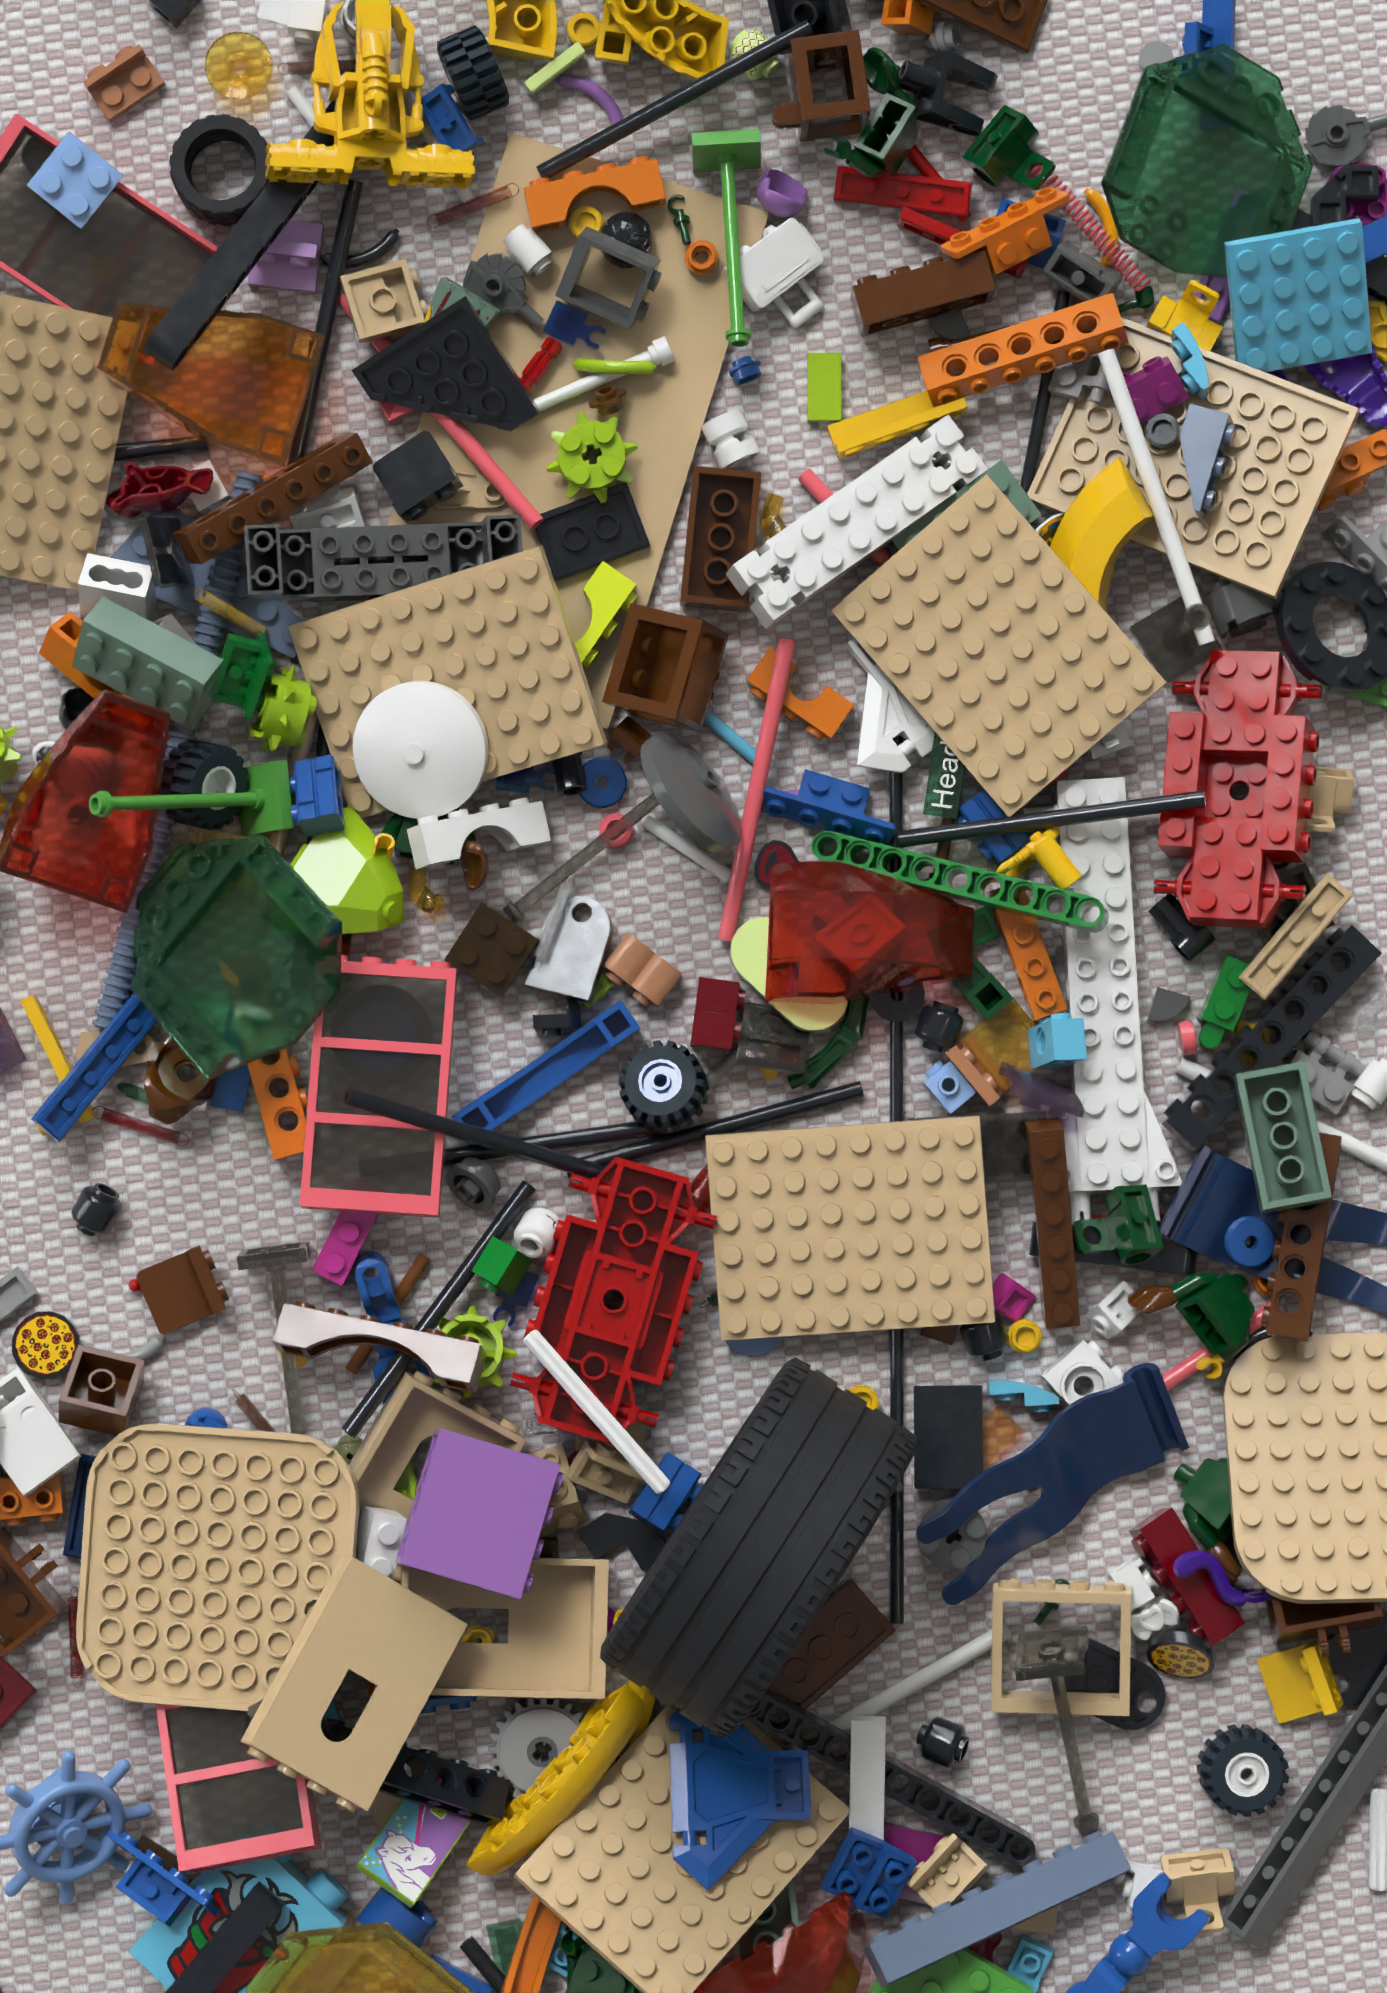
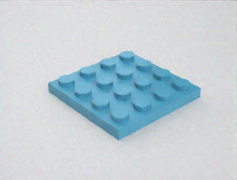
M1359 218L1224 242L1235 361L1263 372H1270L1372 353L1363 229Z

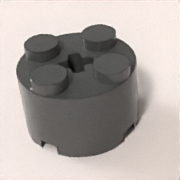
M1226 579L1212 585L1211 589L1213 592L1209 593L1205 599L1221 639H1225L1228 632L1231 638H1235L1266 626L1265 618L1273 614L1276 620V608L1280 606L1278 596L1277 599H1274L1234 582L1231 583V581Z
M953 1498L940 1499L928 1505L918 1519L916 1531L921 1523L939 1514ZM977 1511L957 1529V1532L960 1534L958 1539L952 1538L948 1542L946 1541V1536L930 1544H923L918 1538L917 1540L924 1555L935 1565L945 1569H962L970 1565L983 1552L987 1540V1529L982 1516Z

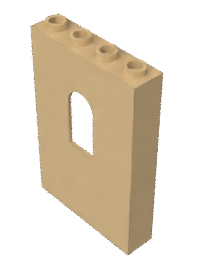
M418 1370L414 1375L404 1371L349 1464L356 1480L359 1494L358 1526L363 1505L395 1510L408 1520L413 1499L393 1488L420 1442L429 1436H433L435 1429L442 1428L520 1452L527 1441L519 1433L521 1427L504 1417L501 1422L490 1417L492 1411L477 1402H474L472 1407L462 1402L461 1400L464 1396L452 1388L445 1387L443 1391L432 1385L435 1381L434 1379ZM356 1544V1559H358V1545H357V1544Z
M342 1555L240 1742L250 1747L247 1753L256 1759L266 1763L267 1759L270 1758L279 1763L277 1770L286 1776L296 1779L297 1775H300L309 1780L306 1787L316 1793L325 1796L328 1791L337 1796L338 1798L335 1803L353 1813L356 1808L368 1811L468 1624L358 1559ZM348 1670H351L377 1686L349 1737L340 1742H332L324 1736L321 1729V1721Z
M539 1558L538 1560H532L529 1573L534 1574L529 1593H522L521 1599L508 1597L397 1564L396 1570H394V1581L399 1582L400 1585L444 1611L452 1608L508 1609L507 1643L458 1642L430 1695L605 1699L606 1663L600 1659L601 1645L607 1637L609 1560Z

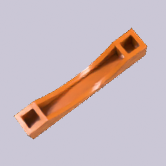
M533 1894L500 1993H539L547 1963L562 1920Z

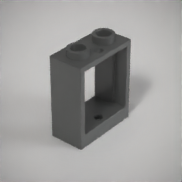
M586 226L577 239L555 296L630 329L636 320L642 322L650 303L646 302L645 299L648 291L654 292L660 281L662 273L657 271L661 260ZM593 247L645 270L631 308L578 285Z

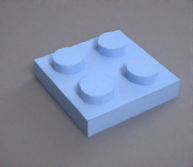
M69 131L27 186L82 229L124 175Z

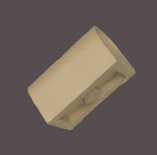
M1316 767L1315 786H1310L1309 799H1313L1314 813L1312 819H1307V831L1335 832L1332 815H1349L1355 779L1351 769Z
M1229 1848L1161 1855V1868L1172 1881L1171 1886L1164 1894L1166 1903L1183 1901L1186 1918L1197 1909L1204 1910L1214 1918V1921L1205 1925L1197 1935L1223 1931L1224 1926L1218 1896L1235 1894L1234 1869Z

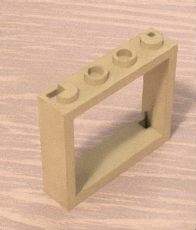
M1016 1578L993 1583L991 1712L1129 1716L1131 1586H1125V1583H1114V1581H1106L1104 1586L1090 1585V1582L1086 1580H1071L1069 1585L1055 1584V1581L1051 1579H1037L1035 1584L1021 1583V1580ZM1003 1601L1121 1604L1119 1693L1002 1690Z

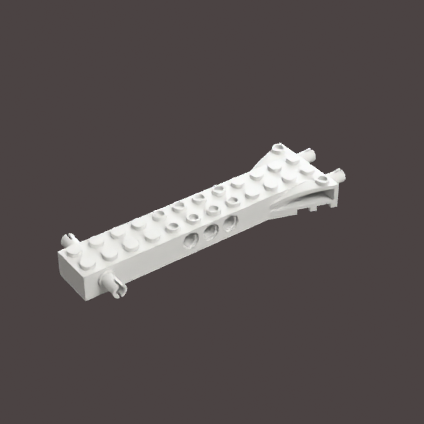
M1125 777L1056 781L1053 784V806L1023 807L1022 814L1129 800L1126 799ZM1161 813L1057 827L1060 829L1057 843L1083 875L1065 890L1099 899L1109 914V921L1106 927L1096 933L1062 926L1067 1013H1071V1019L1084 1018L1087 1055L1086 1060L1070 1065L1071 1093L1062 1123L1072 1224L1080 1220V1212H1082V1220L1092 1219L1090 1194H1093V1191L1113 1190L1116 1186L1147 1184L1156 1221H1161L1158 1190H1162V1187L1181 1186L1182 1184L1181 1177L1143 1086L1128 836L1130 822H1160ZM1060 899L1061 913L1066 908V900ZM1090 907L1085 910L1083 920L1090 923L1094 922L1099 917V908Z

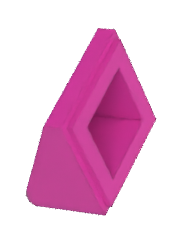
M1004 1273L999 1274L993 1283L995 1309L1013 1322L1020 1320L1036 1296Z

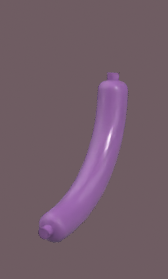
M561 74L559 78H555V84H559L560 87L576 89L593 97L606 111L611 125L624 119L614 99L596 83L586 78L569 74Z

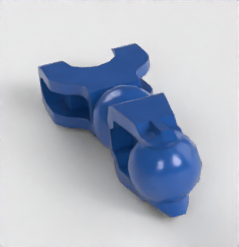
M367 1251L361 1254L355 1264V1278L366 1314L379 1319L380 1323L393 1325L394 1322L408 1324L401 1317L392 1279L383 1255L375 1251ZM369 1267L379 1270V1274L374 1278H369L364 1274V1270ZM371 1345L373 1350L379 1354V1358L373 1365L375 1380H377L383 1369L386 1368L397 1352L396 1350ZM413 1358L412 1361L416 1362L418 1371L430 1377L428 1369ZM393 1388L389 1391V1393H388V1394L386 1395V1397L383 1399V1401H382L383 1405L385 1404V1402H386L387 1398L389 1397L390 1393L392 1392Z
M1164 1872L1159 1873L1134 1899L1132 1907L1134 1921L1130 1930L1127 1933L1120 1934L1113 1940L1109 1952L1094 1967L1086 1981L1074 1983L1067 1989L1066 1993L1120 1992L1134 1976L1141 1975L1148 1969L1152 1957L1158 1951L1164 1949L1174 1951L1188 1946L1209 1922L1210 1916L1202 1909H1197L1186 1919H1174L1167 1915L1163 1908L1162 1898L1171 1886L1172 1881Z

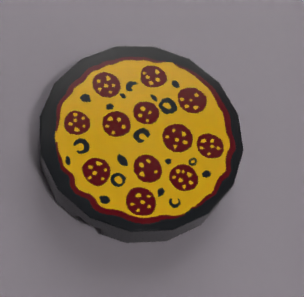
M52 1311L36 1312L26 1317L16 1327L12 1338V1354L17 1365L27 1375L38 1379H54L69 1371L78 1344L80 1345V1335L75 1325L65 1315Z
M1182 1631L1164 1632L1163 1637L1153 1636L1148 1643L1146 1653L1148 1661L1154 1668L1164 1674L1177 1678L1194 1679L1204 1677L1212 1672L1216 1661L1215 1649L1211 1645L1208 1648L1204 1645V1640L1201 1637Z

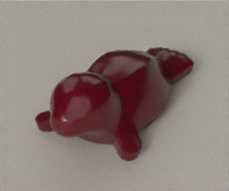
M127 462L124 464L127 476L123 480L121 487L107 496L106 503L112 511L123 518H133L142 512H168L180 506L192 493L207 494L213 483V471L210 468L189 471L178 466L140 468L133 462Z

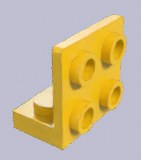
M1317 1640L1258 1658L1257 1663L1279 1723L1288 1722L1321 1711L1326 1716L1338 1712L1344 1705L1328 1657L1320 1656Z

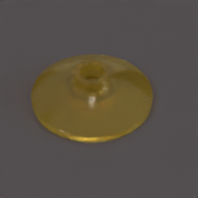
M231 32L221 36L211 45L205 58V72L209 83L215 91L226 98L244 100L254 97L267 86L272 76L273 61L269 49L262 40L247 32ZM239 63L246 65L245 72L242 74L235 73V65Z

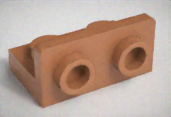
M140 44L134 48L132 46L123 48L115 55V61L106 67L104 65L95 67L87 74L88 79L83 82L110 123L166 85Z
M967 1034L957 1042V1045L943 1054L976 1090V1094L987 1107L996 1102L1012 1086L1009 1078L972 1034Z

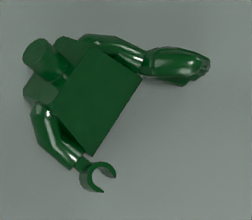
M871 47L863 56L866 81L870 88L885 96L854 144L855 149L851 150V143L848 140L831 136L837 142L836 150L824 148V152L826 155L834 158L846 159V164L866 177H878L884 173L894 176L917 140V107L900 87L899 72L895 62L881 49Z

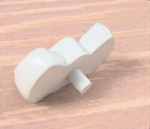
M1162 1599L1158 1604L1152 1605L1150 1609H1144L1141 1613L1133 1614L1131 1616L1132 1633L1140 1639L1148 1640L1152 1631L1160 1630L1163 1624L1175 1626L1179 1622L1178 1608L1171 1601Z

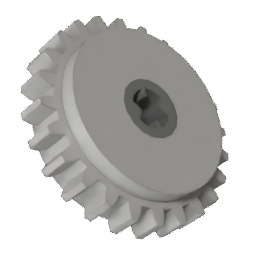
M528 1697V1705L523 1706L520 1701H516V1711L513 1713L506 1708L504 1715L507 1720L504 1722L497 1719L495 1725L501 1730L500 1733L491 1732L490 1738L497 1741V1744L488 1747V1752L496 1753V1757L491 1759L489 1764L490 1766H499L497 1771L498 1777L504 1776L505 1779L510 1780L509 1787L515 1788L514 1798L521 1793L525 1794L554 1757L557 1758L567 1746L573 1745L568 1739L580 1724L583 1711L579 1710L573 1714L570 1711L572 1702L569 1701L562 1707L559 1705L560 1698H554L553 1703H548L547 1698H541L540 1702L535 1703L533 1697ZM538 1742H544L543 1746L546 1743L551 1746L548 1757L542 1758V1753L538 1757L534 1753L537 1750Z

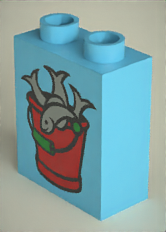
M249 1820L229 1842L284 1832L285 1830L272 1820H269L260 1830ZM294 1854L200 1872L198 1877L194 1878L188 1886L194 1890L199 1885L215 1898L211 1903L219 1910L217 1915H212L191 1899L171 1927L156 1919L135 1941L129 1953L168 1989L251 1889L260 1881L286 1904L212 1993H281L345 1925L349 1914L341 1905L350 1896L339 1881L323 1868H319L310 1878L291 1860Z

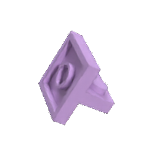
M289 221L250 271L248 285L316 294L324 225Z

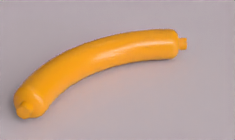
M1086 188L1084 191L1086 194L1085 199L1097 211L1103 228L1107 230L1105 237L1111 234V238L1105 242L1104 247L1111 240L1116 239V242L1106 251L1108 253L1118 244V230L1114 215L1108 203L1099 192L1093 188L1090 190ZM1115 251L1110 258L1114 257L1117 251ZM1102 255L1100 262L1106 267L1111 268L1112 261H1107V256Z

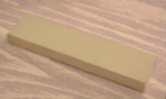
M1326 873L1305 897V900L1299 904L1239 975L1238 979L1265 1000L1351 899L1353 894L1330 874Z

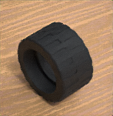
M213 114L203 119L195 120L180 133V137L177 141L175 140L172 147V155H170V176L183 204L188 210L193 212L194 216L212 225L232 226L237 224L269 183V179H266L267 166H265L267 142L259 134L257 128L248 124L240 117H232L229 114ZM221 141L239 143L250 152L254 160L255 174L251 184L244 192L230 199L215 200L205 197L197 190L192 180L191 168L195 158L204 148L213 143Z

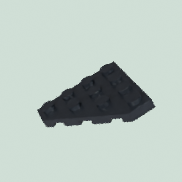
M464 296L351 370L371 400L394 403L406 408L446 415L453 419L475 424L481 423L510 432L541 412L467 296Z

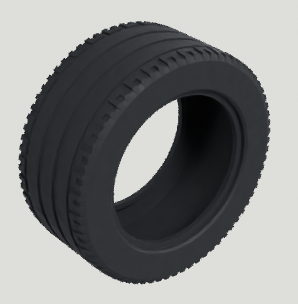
M796 1357L786 1362L770 1383L665 1543L601 1645L600 1659L613 1670L617 1667L621 1670V1675L639 1687H642V1685L650 1689L651 1695L670 1707L675 1705L680 1709V1714L698 1726L705 1725L706 1731L721 1739L732 1734L742 1724L788 1660L870 1533L916 1451L917 1436L906 1427H898L897 1421L877 1408L874 1410L866 1406L867 1402L848 1389L841 1390L837 1387L838 1383L819 1370L814 1372L810 1369V1364Z

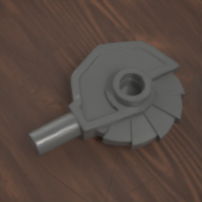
M1343 105L1329 108L1325 106L1316 115H1312L1308 128H1305L1307 143H1304V146L1321 165L1335 167L1348 165L1365 151L1367 136L1371 132L1387 128V113L1367 119L1366 116L1357 117L1355 115L1356 112L1342 108Z
M487 253L477 262L471 260L463 281L464 288L502 310L499 316L508 312L513 314L517 312L534 329L542 323L544 319L526 302L528 298L523 293V291H526V283L523 277L525 273L515 263L516 260L502 256L503 253L491 255Z

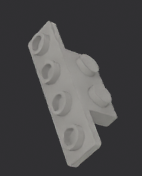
M1341 515L1324 531L1325 536L1359 571L1380 586L1385 593V597H1387V521L1385 520L1366 537L1345 515Z

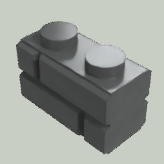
M1068 240L1059 244L1042 271V274L1084 302L1112 292L1114 294L1123 280V277L1086 252H1079L1080 248Z

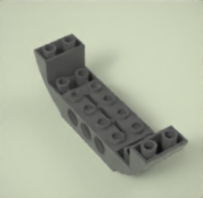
M521 515L486 516L482 522L288 530H279V524L244 526L248 595L255 598L279 601L331 602L370 600L523 551Z

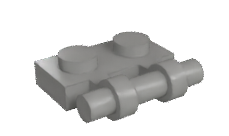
M1120 347L1115 350L1118 362L1120 361L1122 355L1121 352H1119ZM1099 353L1088 356L1080 362H1070L1055 367L1048 391L1053 395L1082 401L1086 389H1090L1092 391L1089 401L1095 404H1102L1105 393H1109L1110 389L1101 364L1097 376H1091L1095 361H1100Z
M1309 1030L1302 1037V1041L1311 1047L1307 1055L1300 1050H1294L1286 1065L1304 1061L1313 1103L1332 1115H1338L1353 1088V1084L1343 1079L1347 1071L1359 1077L1364 1071L1365 1065L1355 1060L1356 1056L1348 1050L1343 1052L1332 1045L1331 1039L1325 1035L1320 1034L1318 1036ZM1322 1055L1336 1063L1332 1071L1318 1063Z

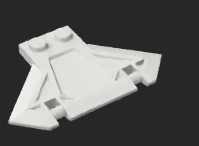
M853 638L846 644V647L867 673L856 766L903 773L911 767L906 758L909 754L915 751L923 758L939 746L940 741L943 740L859 642ZM902 734L906 740L897 746L893 739Z

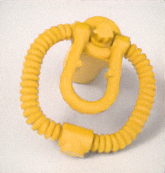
M1057 827L1050 828L1042 834L1039 831L1034 833L1029 838L1031 840L1030 843L1006 862L1000 864L996 870V873L1018 877L1028 869L1029 865L1037 860L1055 885L1064 890L1083 876L1056 842V838L1060 835V829Z

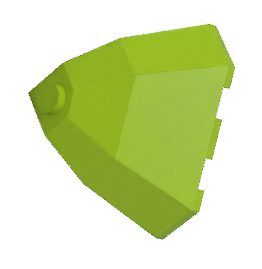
M343 808L345 823L343 830L314 835L308 845L305 843L302 845L290 864L293 870L284 884L278 883L271 894L272 927L318 933L349 934L375 932L404 923L403 889L391 858H386L387 850L384 848L377 849L375 854L372 853L376 836L353 808Z

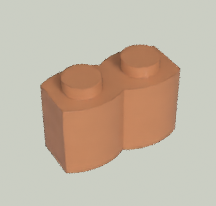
M629 933L626 934L603 965L608 970L604 976L620 988L624 983L635 990L632 997L647 1008L651 1003L658 1007L683 974Z

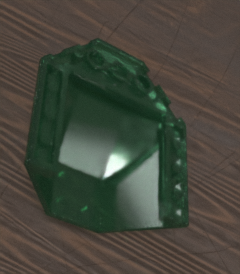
M1220 44L1198 53L1193 52L1179 56L1164 63L1152 64L1143 69L1101 181L1121 241L1175 273L1228 278L1224 242L1291 230L1313 169V163L1309 154L1305 155L1298 139L1301 132L1292 109L1287 110L1281 95L1284 89L1278 76L1225 44Z
M250 835L249 838L243 839L225 838L208 840V843L179 844L136 897V910L140 911L139 929L134 931L133 957L137 958L136 976H132V991L208 1079H213L296 1044L340 992L342 921L263 835Z

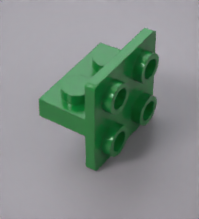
M258 632L256 640L228 633L220 656L223 659V664L213 700L241 707L244 718L251 720L254 710L261 708L264 698L262 687L265 679L270 680L275 661L271 659V646H268L265 633Z

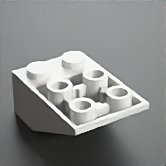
M17 1367L0 1380V1464L22 1495L26 1497L79 1459L81 1455L35 1384Z

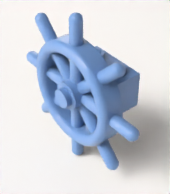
M65 1751L62 1754L61 1766L30 1792H26L16 1784H9L6 1787V1795L17 1802L18 1806L10 1820L8 1834L0 1836V1850L10 1848L12 1854L22 1867L5 1886L4 1892L7 1896H15L33 1877L43 1882L60 1883V1901L64 1904H69L73 1900L75 1880L93 1873L105 1862L119 1871L127 1869L128 1860L115 1852L118 1845L106 1834L111 1829L120 1836L125 1830V1823L127 1821L148 1817L152 1813V1807L148 1803L124 1808L121 1799L113 1789L130 1770L131 1764L128 1760H119L107 1775L102 1778L93 1773L75 1771L76 1756L72 1751ZM104 1800L106 1812L88 1816ZM103 1827L97 1838L87 1833V1830ZM37 1842L41 1847L32 1855L29 1853L28 1844ZM81 1845L84 1848H86L84 1851L74 1856L75 1847ZM60 1847V1860L47 1861Z

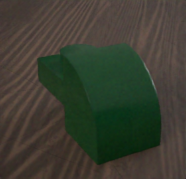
M969 949L965 950L942 971L965 997V1000L986 1021H989L1014 999Z

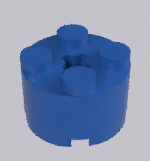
M383 1887L379 1888L357 1916V1920L365 1929L369 1924L374 1927V1937L402 1958L407 1956L410 1961L436 1929L438 1922L431 1914L432 1910L421 1900L418 1899L410 1908Z

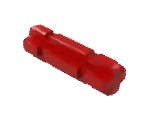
M551 337L545 339L540 346L542 350L535 353L522 371L523 376L520 380L529 394L533 391L532 386L538 384L551 366L552 358L556 359L562 350V345Z

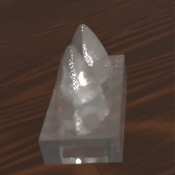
M1387 973L1339 1018L1362 1043H1365L1387 1022Z

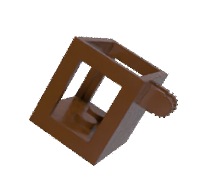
M859 29L791 39L788 66L794 102L784 103V105L780 104L774 108L771 122H773L775 128H778V130L798 128L799 142L831 138V136L841 137L861 134L869 122L871 109ZM843 68L848 100L814 105L810 73H825ZM848 115L851 117V120L811 126V121Z
M630 603L602 702L630 716L701 733L710 700L714 696V685L720 675L718 671L729 634L701 619Z
M5 1527L0 1529V1635L4 1639V1641L0 1639V1654L3 1658L17 1649L68 1607L66 1602L45 1578L58 1567L54 1560L47 1562L39 1570L32 1560H35L42 1554L43 1546L39 1543L26 1554Z
M1272 1595V1600L1265 1601L1273 1644L1278 1645L1316 1638L1321 1657L1329 1656L1330 1646L1326 1636L1338 1634V1644L1342 1654L1350 1653L1348 1632L1373 1628L1383 1617L1380 1602L1299 1604L1281 1600Z

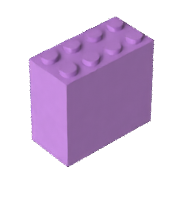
M442 1428L435 1429L395 1563L501 1595L521 1599L522 1593H529L534 1574L529 1573L532 1560H538L542 1551L544 1540L539 1539L542 1526L548 1527L554 1507L549 1505L551 1495L554 1492L558 1493L564 1473L558 1472L560 1464Z

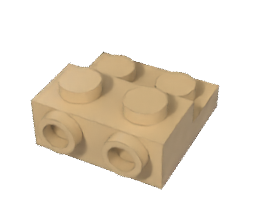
M406 259L340 276L359 343L391 335L392 339L398 338L423 324L428 308L425 300L419 301L415 290L420 288L415 268L409 269Z

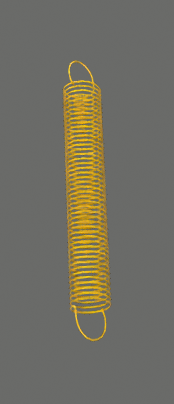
M210 593L208 595H205L207 598L209 597L212 601L214 600L216 603L218 602L221 606L223 605L225 608L227 607L230 611L232 610L234 613L236 612L239 616L241 614L245 621L246 617L250 624L251 620L254 626L256 627L257 624L260 630V626H262V629L265 632L264 628L266 627L262 624L258 623L257 621L253 620L252 618L233 608L232 606L215 597L214 595ZM200 597L201 601L199 603L257 637V632L254 629L252 630L249 626L247 627L235 618L233 620L228 612L222 611L219 607L213 606L210 602L208 603Z

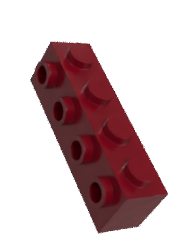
M1172 1507L1159 1509L1129 1530L1133 1537L1131 1543L1141 1557L1145 1556L1152 1567L1150 1569L1152 1578L1158 1585L1164 1586L1170 1596L1168 1600L1178 1608L1179 1615H1182L1188 1625L1186 1627L1187 1633L1201 1637L1204 1640L1205 1646H1214L1245 1624L1235 1606H1231L1221 1600L1209 1573L1205 1569H1200L1186 1578L1175 1575L1173 1571L1175 1560L1185 1552L1199 1549Z

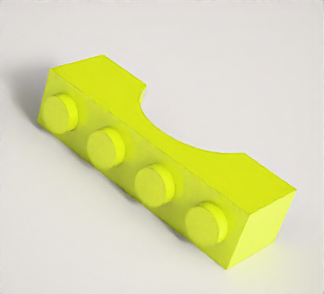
M604 561L601 562L583 588V592L592 608V620L585 635L575 642L582 666L584 665L587 668L591 666L599 654L595 647L602 637L608 640L616 630L619 623L614 620L620 611L628 612L630 603L634 604L638 597L634 593L637 588L636 583Z

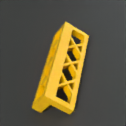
M924 391L828 425L827 430L837 458L840 460L925 430L946 415H949L952 420L964 416L968 406L963 397L944 405L933 407L928 392Z

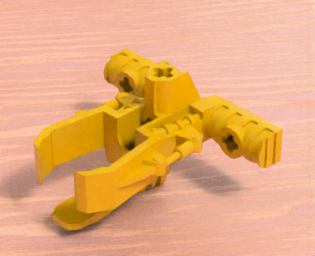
M390 0L355 1L356 73L345 72L340 76L332 30L340 18L344 3L334 5L323 23L318 38L314 58V71L310 78L315 99L313 101L315 119L313 127L317 132L334 136V145L316 144V142L309 139H295L279 144L268 142L265 166H267L266 179H269V182H278V179L291 183L322 181V184H331V181L339 182V184L348 185L352 169L385 170L389 186L405 184L406 187H414L415 184L427 188L458 186V189H467L475 175L473 150H468V152L461 151L460 149H452L450 146L443 144H433L416 149L406 147V138L420 135L424 127L422 121L423 105L421 104L424 78L420 74L419 60L414 44L415 27L404 9L392 5L390 9ZM391 27L395 31L397 42L401 44L398 74H390ZM320 88H326L328 101H336L334 112H325V104L323 99H321ZM407 91H415L411 116L405 115L404 99Z

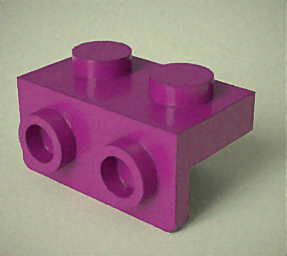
M1160 356L1154 357L1142 365V370L1132 375L1130 373L1123 374L1140 425L1152 417L1190 399L1168 356L1162 359Z

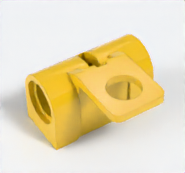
M1191 280L1179 302L1165 295L1161 297L1146 327L1172 337V329L1184 322L1198 346L1211 351L1223 326L1208 319L1220 298V294L1197 281ZM1193 292L1204 294L1209 301L1199 299Z

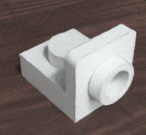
M1125 1281L1119 1283L1098 1305L1086 1314V1317L1091 1321L1093 1329L1108 1340L1121 1332L1142 1311H1138L1128 1304V1295L1134 1291Z

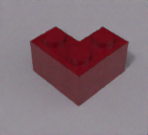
M699 977L690 1046L731 1051L732 1044H739L742 1023H735L736 1010L743 1011L746 992L745 990H739L740 982Z

